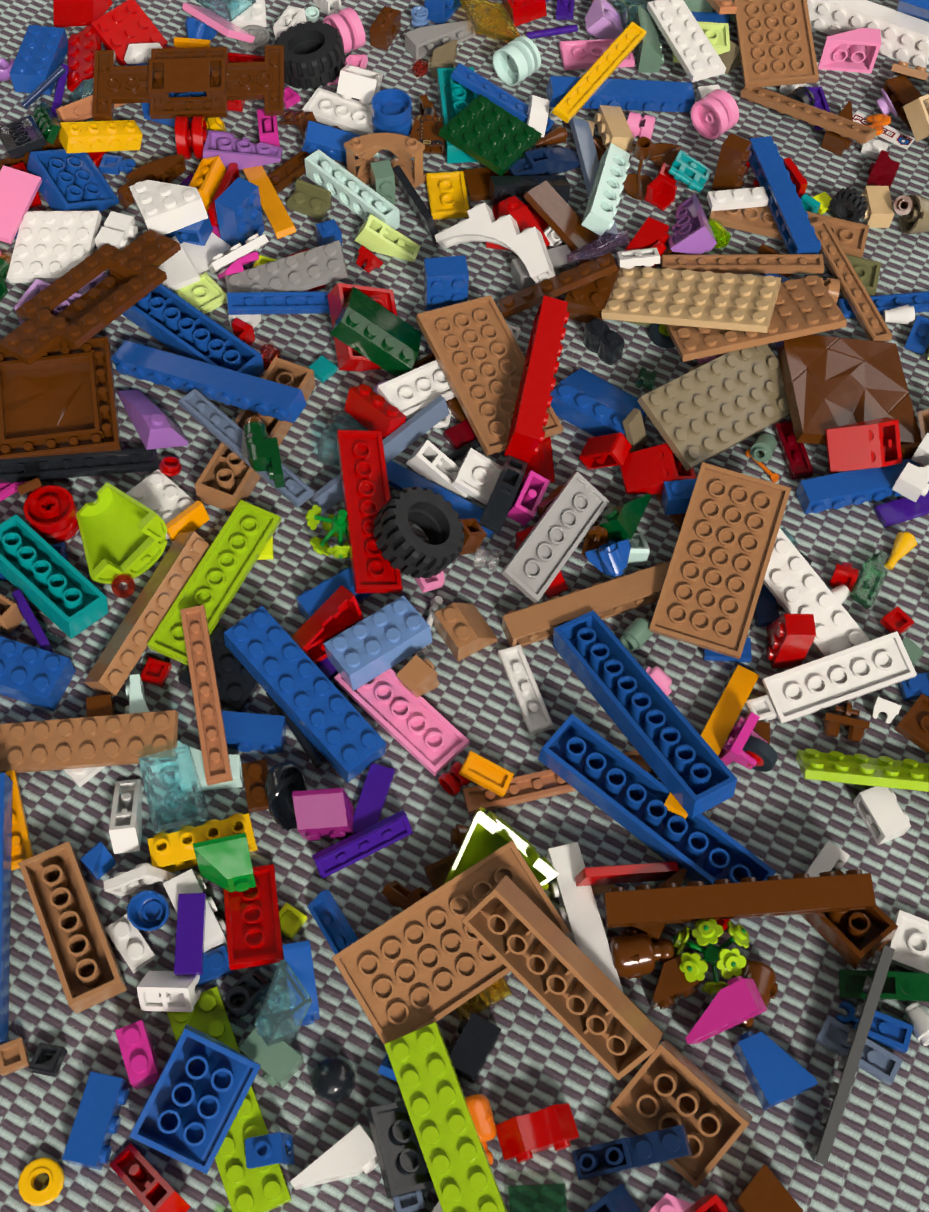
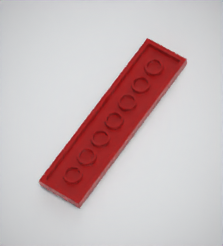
M337 430L336 438L344 505L347 511L346 522L355 593H401L403 588L400 570L398 568L394 569L390 566L389 560H385L382 557V551L377 548V538H374L373 531L375 528L374 520L377 517L378 511L390 500L382 432Z

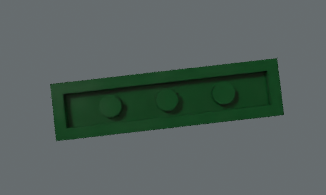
M41 102L33 111V119L46 142L53 145L61 126L50 107Z

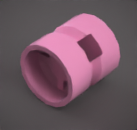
M630 111L627 123L633 137H647L651 140L656 117L650 115L641 117L640 113Z

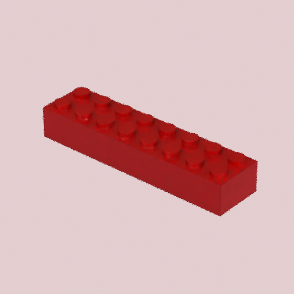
M544 295L532 325L504 456L510 455L529 463L532 456L537 455L539 446L543 443L545 437L543 426H546L549 413L546 412L547 408H550L553 398L550 392L554 389L556 383L554 374L557 373L560 361H557V357H560L563 348L560 340L563 341L566 328H564V324H567L570 314L567 311L568 302Z

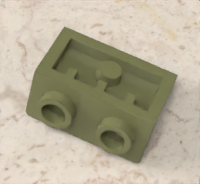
M297 179L295 181L296 190L286 202L287 208L321 221L332 207L331 192Z

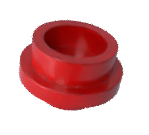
M171 456L163 458L159 464L160 472L166 476L178 475L182 469L180 461Z

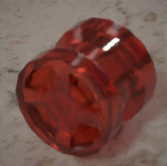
M264 344L260 350L264 370L268 369L275 357H281L280 351L273 345Z

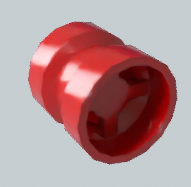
M455 762L450 767L448 773H443L438 778L442 788L451 796H456L463 785H468L471 780L459 775L463 765L460 762Z

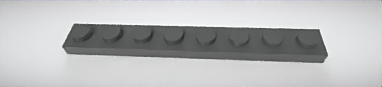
M886 945L881 948L880 952L877 950L874 952L870 966L875 967L872 977H866L862 989L867 994L864 1003H858L854 1018H857L858 1022L855 1029L850 1028L845 1042L850 1047L847 1056L842 1054L838 1063L837 1071H840L841 1075L838 1083L833 1081L828 1097L833 1100L829 1110L824 1108L819 1125L824 1126L821 1137L815 1136L810 1152L815 1154L813 1161L822 1165H827L895 949Z

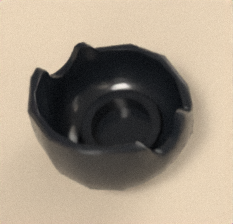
M328 1057L317 1063L311 1072L310 1084L315 1094L320 1098L338 1103L350 1096L355 1088L356 1076L347 1062L337 1057Z

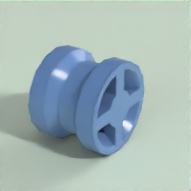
M416 6L412 8L411 25L413 28L417 29L428 26L427 17L429 12L426 7Z

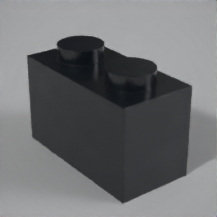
M472 1013L469 1020L467 1018L463 1019L457 1033L461 1034L456 1044L451 1042L447 1050L456 1074L474 1084L501 1034V1028Z

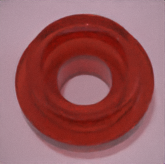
M420 59L413 65L412 71L415 77H423L428 72L429 64L427 61Z
M119 575L112 581L111 588L117 597L127 598L134 593L135 583L130 576ZM121 582L128 584L126 590L119 589Z

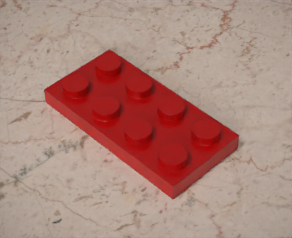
M90 26L85 27L83 31L71 35L68 39L69 70L67 74V88L72 93L94 81L95 50H101V40Z
M274 864L253 867L256 887L249 888L243 892H229L223 889L230 970L284 962Z

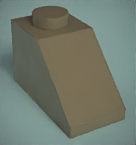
M452 40L433 50V55L429 57L428 61L431 77H437V68H455L457 40Z

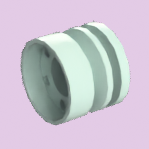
M516 37L513 41L495 51L493 55L494 70L502 82L508 86H515L539 70L541 67L540 52L528 37Z

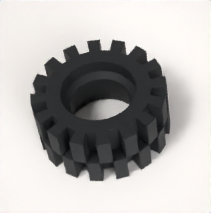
M850 187L842 188L830 201L828 207L831 210L829 213L830 215L834 214V218L857 223L867 211L868 207L866 206L868 203L864 201L866 199L865 196H860V191L858 193L855 192V188L851 191ZM844 203L851 206L853 210H849L848 208H846Z

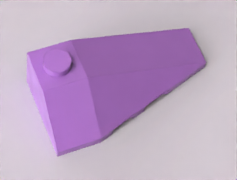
M208 130L203 148V158L220 156L226 170L230 163H237L238 169L242 170L244 168L281 162L283 148L263 142L255 144L250 142V138L246 137L238 139L234 137L233 133Z
M696 194L679 204L675 216L677 222L672 226L673 235L669 236L668 239L672 252L701 255L704 252L711 251L717 242Z
M139 389L118 391V396L146 450L188 446L189 442L182 429Z

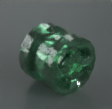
M641 367L636 387H645L648 391H652L658 371H648L645 367Z

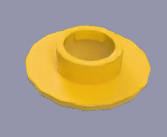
M41 1157L32 1160L24 1167L19 1176L18 1189L19 1194L26 1203L32 1206H43L51 1203L58 1197L63 1189L65 1180L60 1164L52 1158ZM42 1173L48 1174V1186L44 1190H36L34 1187L36 1177Z

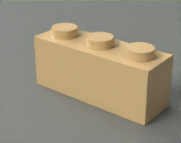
M600 105L598 112L595 113L594 123L597 125L603 145L607 149L610 143L627 152L632 146L634 137L621 107Z

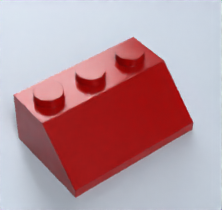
M53 0L54 26L60 28L90 25L93 21L103 16L113 2L112 0Z

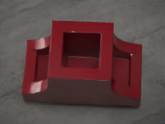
M881 150L876 163L872 162L869 167L868 174L870 176L866 186H889L890 189L900 163L893 161L888 155L889 152Z

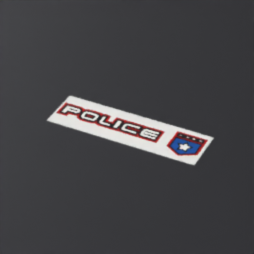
M859 111L853 115L854 122L862 125H872L866 121V118L869 116ZM888 125L883 127V134L877 135L906 150L915 140V138Z

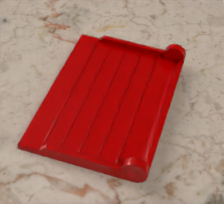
M551 437L544 438L543 443L539 446L537 455H533L528 463L524 477L532 470L548 479L550 483H555Z

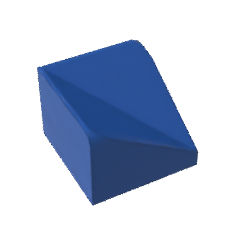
M102 842L97 843L80 859L96 880H99L116 865V860Z

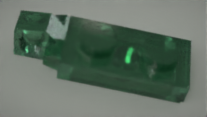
M882 550L877 554H873L872 558L869 557L864 562L849 595L850 598L865 609L873 606L888 573L883 567L888 555Z

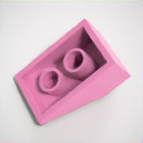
M859 28L827 36L818 69L871 74L881 46L880 29Z

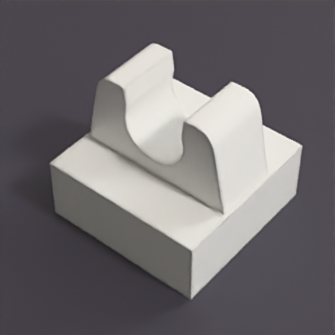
M875 696L872 704V717L877 719L880 712H885L887 715L885 723L890 724L896 714H899L901 705Z

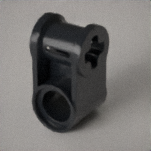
M260 966L250 967L241 979L226 993L225 1002L230 1015L237 1018L247 1015L273 990L276 982L273 979L269 980L260 971ZM243 997L245 999L243 1005L239 1007L231 1005L235 998Z

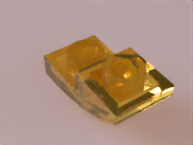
M502 977L455 1010L462 1021L464 1018H469L472 1013L477 1014L512 995V992L504 977Z

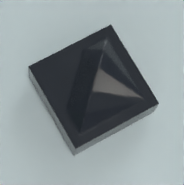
M40 1042L28 1069L32 1073L56 1077L68 1051L62 1046Z

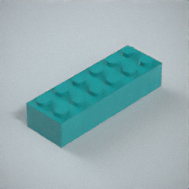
M437 68V90L443 126L478 97V94L450 78L455 68ZM445 140L447 164L479 162Z
M14 515L0 524V573L18 590L20 589L22 594L70 639L109 613L107 597L18 515Z

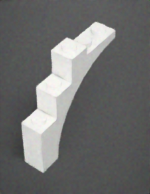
M485 202L477 204L468 210V219H463L458 224L445 228L440 233L434 235L436 242L444 249L472 241L501 245L520 257L530 277L537 284L556 276L541 232L536 227L526 228L520 233L517 222L510 214L501 216L496 221L492 209Z

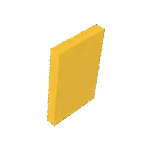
M464 172L426 173L430 213L433 219L468 218L467 211L470 209Z

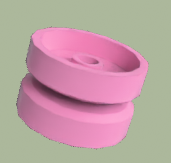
M347 7L340 10L338 14L332 13L324 17L323 24H329L340 34L345 54L351 52V49L356 50L365 45L364 27L359 16L352 8Z
M721 89L711 91L704 98L695 102L691 109V120L695 129L701 136L710 140L720 137L725 131L734 127L739 119V109L736 101L728 92Z

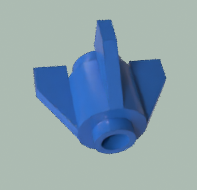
M187 16L185 22L187 38L212 40L217 35V30L194 16Z
M628 538L618 541V546H616L614 539L609 540L607 544L598 548L599 553L597 548L586 551L585 554L588 561L605 575H610L611 578L622 575L624 573L623 570L627 567L631 550Z

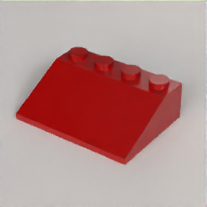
M337 283L327 295L332 328L353 287L397 316L394 293L390 289ZM334 337L339 370L360 372L383 369Z

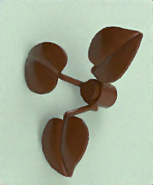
M594 138L600 163L606 148L602 140ZM638 138L636 145L632 144V147L627 151L629 154L634 151L635 158L640 161L637 175L628 174L623 182L625 193L636 200H644L647 186L653 180L648 175H640L643 160L648 157L650 161L653 160L654 165L658 168L663 163L672 166L676 155L681 150V145L668 143L652 145L649 138Z

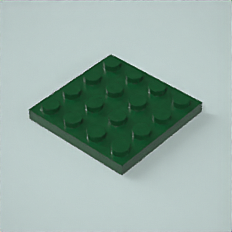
M481 94L439 131L440 137L500 176L508 171L525 152L529 151L540 140L542 135L533 127H530Z

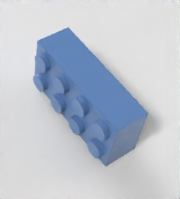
M403 595L324 643V647L330 663L354 691L433 641L430 625Z

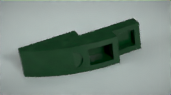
M839 969V997L865 999L867 993L863 992L862 989L866 977H872L874 970ZM888 971L880 999L929 1002V974Z

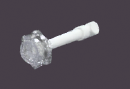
M436 596L430 601L431 605L426 621L430 628L434 622V612L439 610V605L443 602L441 596ZM429 644L415 654L425 656L432 652L433 648Z

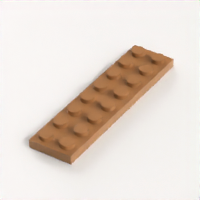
M768 205L711 211L709 223L783 240ZM807 211L810 223L820 220L827 221L846 255L862 258L869 225Z
M176 710L0 724V773L14 770L16 773L176 761L179 713Z

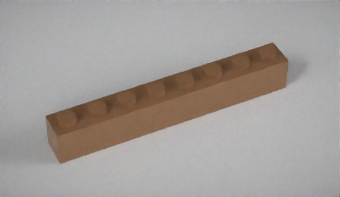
M195 531L178 534L84 680V683L98 694L117 695L148 646L147 643L210 547Z
M671 561L666 563L659 562L653 567L644 570L638 569L632 574L617 576L604 583L598 582L583 590L576 589L567 595L555 596L540 604L533 603L527 608L518 611H509L502 616V630L510 647L519 644L522 647L552 637L554 628L592 610L604 620L658 602Z

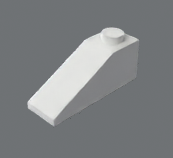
M426 440L417 447L406 464L427 480L464 499L467 498L468 494L452 485L460 467L429 440Z
M141 779L115 782L109 834L114 854L140 851L142 838Z
M359 1124L293 1178L290 1183L295 1190L358 1176L363 1171L365 1174H368L379 1164L375 1145Z

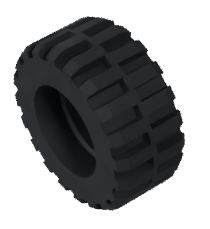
M307 21L304 24L298 23L297 26L289 27L286 32L283 31L280 37H277L274 44L284 45L285 83L296 89L308 90V88L317 89L319 86L324 87L340 76V70L346 64L341 36L334 27L327 23L322 24L319 21L312 23V21Z
M407 487L398 491L378 511L377 517L374 520L375 528L373 531L374 538H377V548L381 549L382 557L385 560H389L390 566L394 569L398 568L401 570L400 573L404 575L411 574V577L431 578L443 571L462 552L464 532L462 531L464 527L463 523L458 519V512L452 509V504L449 501L446 502L442 499L443 496L439 493H432L433 490L428 488L422 490V487ZM409 522L416 524L424 531L430 544L422 541L415 535Z

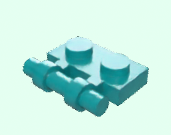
M680 150L668 173L674 176L673 179L687 184L688 188L692 191L694 189L700 193L712 170Z

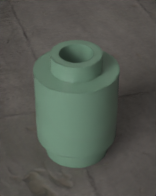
M768 433L758 436L750 450L753 459L758 462L768 461L777 447L775 437Z
M636 618L622 632L620 642L628 651L633 652L640 649L653 635V632L649 630L651 622L645 618Z

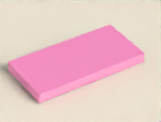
M183 3L182 9L226 37L249 43L254 42L255 36L214 11Z
M617 38L560 41L559 50L564 71L590 69ZM633 51L617 68L634 67Z
M4 165L0 171V241L11 244L24 219V215L28 211L42 183V179L39 176Z

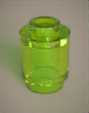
M714 219L708 221L717 242L714 247L723 248L727 246L730 242L731 234L719 221Z

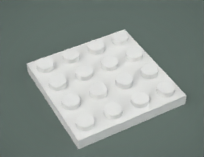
M27 211L19 227L6 277L10 283H33L35 279H39L47 283H53L85 260L86 257L94 252L95 238L98 234L102 217L100 212Z

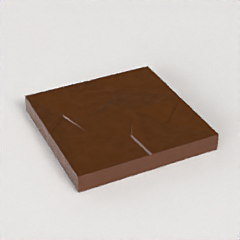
M807 335L775 342L796 442L827 445L825 429L885 417L899 419L901 445L922 442L896 343L820 335Z
M108 336L90 338L78 349L70 345L62 347L57 344L31 365L0 349V459L121 450L111 348Z

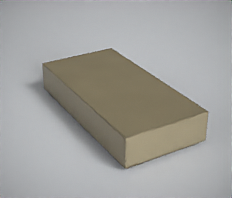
M634 408L623 421L626 439L632 446L630 453L641 450L648 442L641 410Z

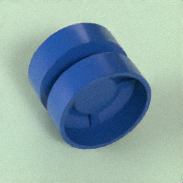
M393 88L377 92L372 98L373 132L409 136L412 131V100L410 96L402 90Z

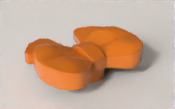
M886 114L871 115L866 118V121L872 125L865 126L876 129V135L883 134V127L891 123V117Z

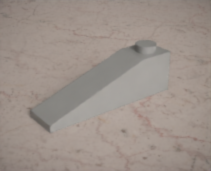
M476 20L425 26L405 33V49L417 61L433 54L434 49L452 40H457L458 44L476 37Z

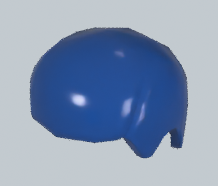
M144 890L131 898L127 906V918L139 930H158L166 924L170 915L169 902L163 894L156 891Z

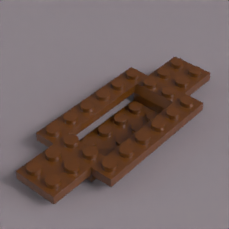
M151 229L144 232V234L122 250L106 243L15 310L17 317L25 322L0 340V349L28 365L34 363L57 344L62 347L70 345L78 349L167 279L166 272L158 269V267L181 250L180 243ZM109 268L111 275L56 316L51 314L50 311Z

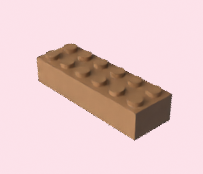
M65 842L19 862L20 870L69 1007L77 1014L127 991L128 989L77 854L70 842Z

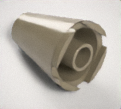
M918 194L909 195L913 201V207L908 214L902 215V217L899 216L900 230L907 234L929 232V199Z

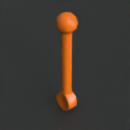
M751 449L746 450L745 455L753 459L750 453ZM753 459L770 476L771 482H778L779 475L777 473H772L762 462Z

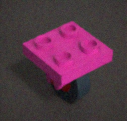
M753 712L745 718L742 716L739 718L718 757L726 766L734 761L750 770L768 772L776 764L778 755L766 740L753 731L760 718Z

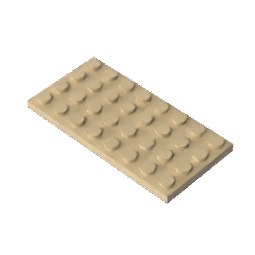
M620 268L613 290L601 315L602 319L767 333L780 290L781 277L673 270L671 268Z

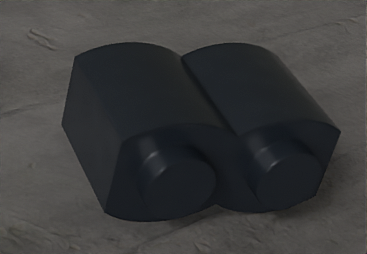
M594 318L585 325L583 344L588 350L597 353L600 360L608 365H613L622 358L625 342L620 334L610 330L609 326L598 318Z

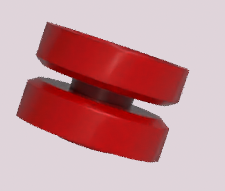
M176 116L177 154L184 156V160H190L192 153L196 159H203V148L208 134L204 116H193L191 124L187 116Z
M44 486L30 493L25 500L23 510L27 522L48 544L65 542L72 538L79 530L76 516L78 509L67 489L60 486Z

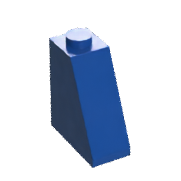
M310 940L284 944L283 953L293 1023H299L300 1026L313 1024L316 1019H320Z
M749 1031L737 1037L739 1042L735 1044L733 1050L763 1110L808 1091L818 1084L812 1074L762 1031L757 1034Z

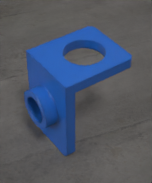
M277 1132L245 1139L246 1167L248 1169L279 1163L289 1166L295 1164L292 1135ZM285 1143L287 1144L288 1155L286 1154Z

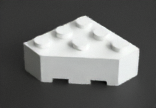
M152 180L137 182L135 185L129 186L147 230L151 229L165 235L201 220L208 219L202 198L195 187Z

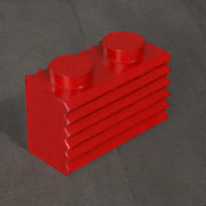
M621 432L612 433V435L596 436L595 438L589 437L579 459L588 470L624 465L625 458L629 455L628 452H630L632 446Z

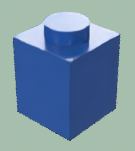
M334 219L315 224L319 246L338 240L342 245V234Z

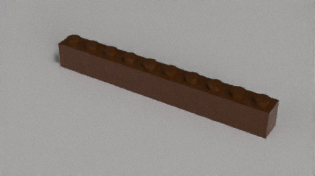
M861 869L848 870L846 875H836L835 871L819 873L820 877H809V873H800L793 875V879H783L782 875H773L766 877L767 881H756V877L741 878L740 883H730V879L715 880L712 885H704L703 881L688 882V886L677 887V883L662 884L661 888L651 889V885L635 886V890L625 891L624 887L609 888V892H604L603 895L606 928L697 922L700 919L708 921L709 919L726 920L864 910L876 906L871 873L862 874Z

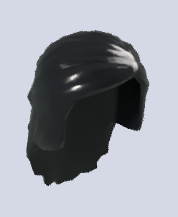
M286 761L274 765L267 772L264 791L272 818L283 830L288 831L297 828L292 794L294 791H307L306 777L295 763Z

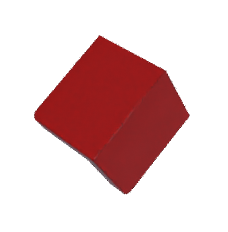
M658 176L647 186L645 201L664 211L675 201L677 186Z
M236 318L232 322L233 335L250 346L255 341L253 326Z

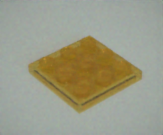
M459 0L475 32L478 34L489 35L493 39L499 38L507 43L520 36L504 5L489 0Z

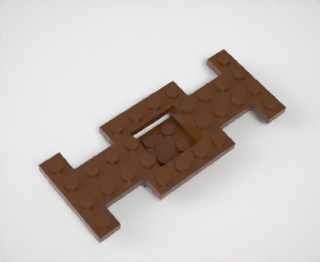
M265 45V62L228 63L227 47L152 49L149 65L115 66L116 54L114 50H95L92 107L94 121H113L114 104L150 103L151 119H176V116H187L188 118L204 116L205 118L227 117L228 100L264 99L265 116L284 115V45ZM206 92L207 96L169 98V93Z

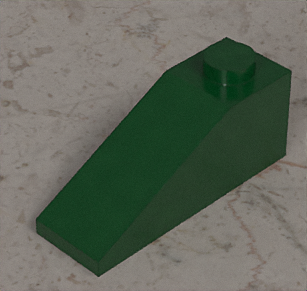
M650 493L610 507L604 512L599 525L608 531V538L610 540L614 539L615 543L627 538L629 540L632 539L652 497Z

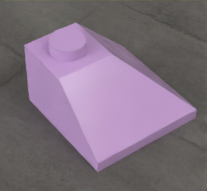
M594 0L585 17L587 33L590 36L593 35L596 39L618 38L624 31L621 14L607 0Z

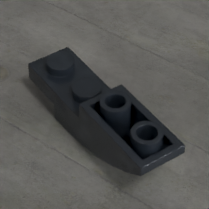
M510 455L507 456L479 521L482 527L498 534L500 533L528 463Z

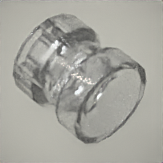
M478 546L473 568H487L488 571L496 573L500 550L493 549L489 551L485 547Z

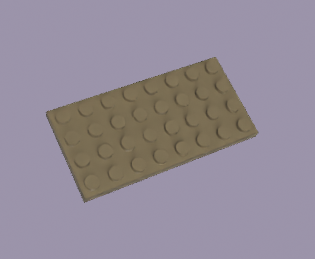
M767 344L728 352L641 396L637 400L678 460L683 464L686 471L702 464V462L715 457L790 415L780 363Z

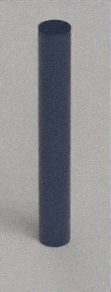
M63 66L58 67L21 103L25 109L33 104L66 72Z

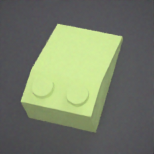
M698 22L718 55L730 51L729 23ZM672 51L673 63H680Z

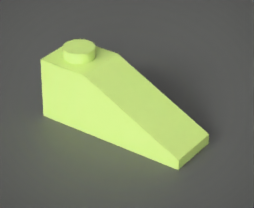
M372 214L362 224L354 240L372 252L411 262L415 261L421 247Z

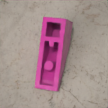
M742 976L730 979L727 982L728 986L718 992L685 1038L687 1044H699L767 1011L754 980L743 978Z

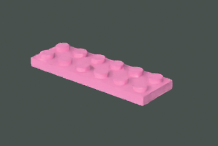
M391 668L354 691L339 673L334 677V682L434 776L469 745V740L423 697L419 696L416 698L399 682L396 673Z

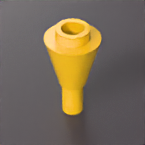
M897 533L891 556L884 565L887 569L892 570L898 560L917 546L915 537L911 533Z

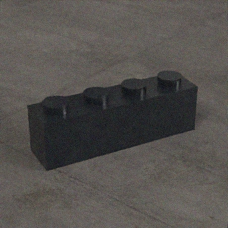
M565 175L490 176L488 195L493 205H499V202L514 195L524 204H529L523 196L547 180L568 203L570 183Z

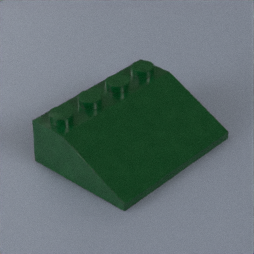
M355 287L351 289L330 332L331 335L395 377L401 376L412 369L419 354L422 337L420 331Z

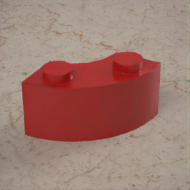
M569 1103L551 1105L532 1113L515 1116L496 1125L497 1137L504 1160L516 1158L517 1163L533 1159L532 1154L554 1147L555 1151L566 1149L571 1146V1140L580 1137Z

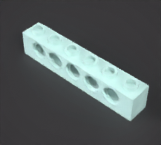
M610 143L601 157L581 223L582 226L600 236L606 230L609 231L614 224L613 217L618 210L616 206L621 199L619 195L624 188L623 182L627 177L626 171L630 166L628 162L630 154Z
M318 149L305 158L306 177L321 188L330 191L331 196L364 221L372 214L395 230L400 227V213L396 206Z

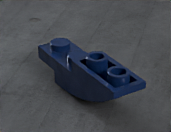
M549 147L525 152L524 158L519 159L508 172L511 176H535L545 172L547 175H556L581 166L578 155L574 150Z
M678 1125L630 1138H621L572 1151L578 1180L624 1172L692 1155L685 1125Z

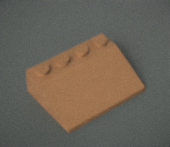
M666 1039L657 1047L656 1051L653 1052L609 1107L638 1135L685 1125L692 1155L668 1160L667 1162L695 1188L705 1179L753 1118Z

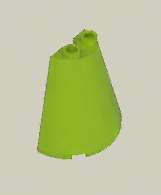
M106 482L96 492L98 495L97 500L86 503L76 513L91 579L103 584H117L118 580L125 578L132 580L140 576L158 561L167 544L165 538L168 530L165 522L156 512Z
M479 807L445 883L510 841L514 842L541 887L554 879L559 873L546 857L543 856L541 858L536 848L513 827L491 811L486 815V809Z

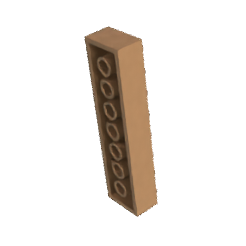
M277 357L273 359L262 379L301 389L305 401H307L315 388L314 370ZM243 409L234 421L243 430L244 426L248 423H263L269 438L277 437L278 447L293 424ZM221 442L194 486L199 501L232 513L240 500L247 501L261 476Z
M507 875L490 889L461 920L618 1081L656 1051L663 1033Z

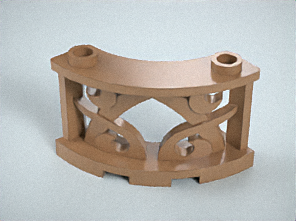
M373 133L354 137L344 143L347 171L366 185L371 184L370 163L380 161L373 156L382 149L389 150L398 157L390 161L392 168L397 165L400 166L414 189L426 181V175L423 174V150L425 149V144L415 138L394 133Z

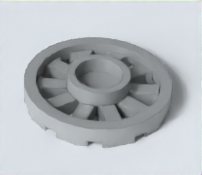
M248 25L242 29L255 36L254 42L249 43L237 40V44L244 50L256 51L259 49L260 51L265 48V45H269L270 33L262 26Z

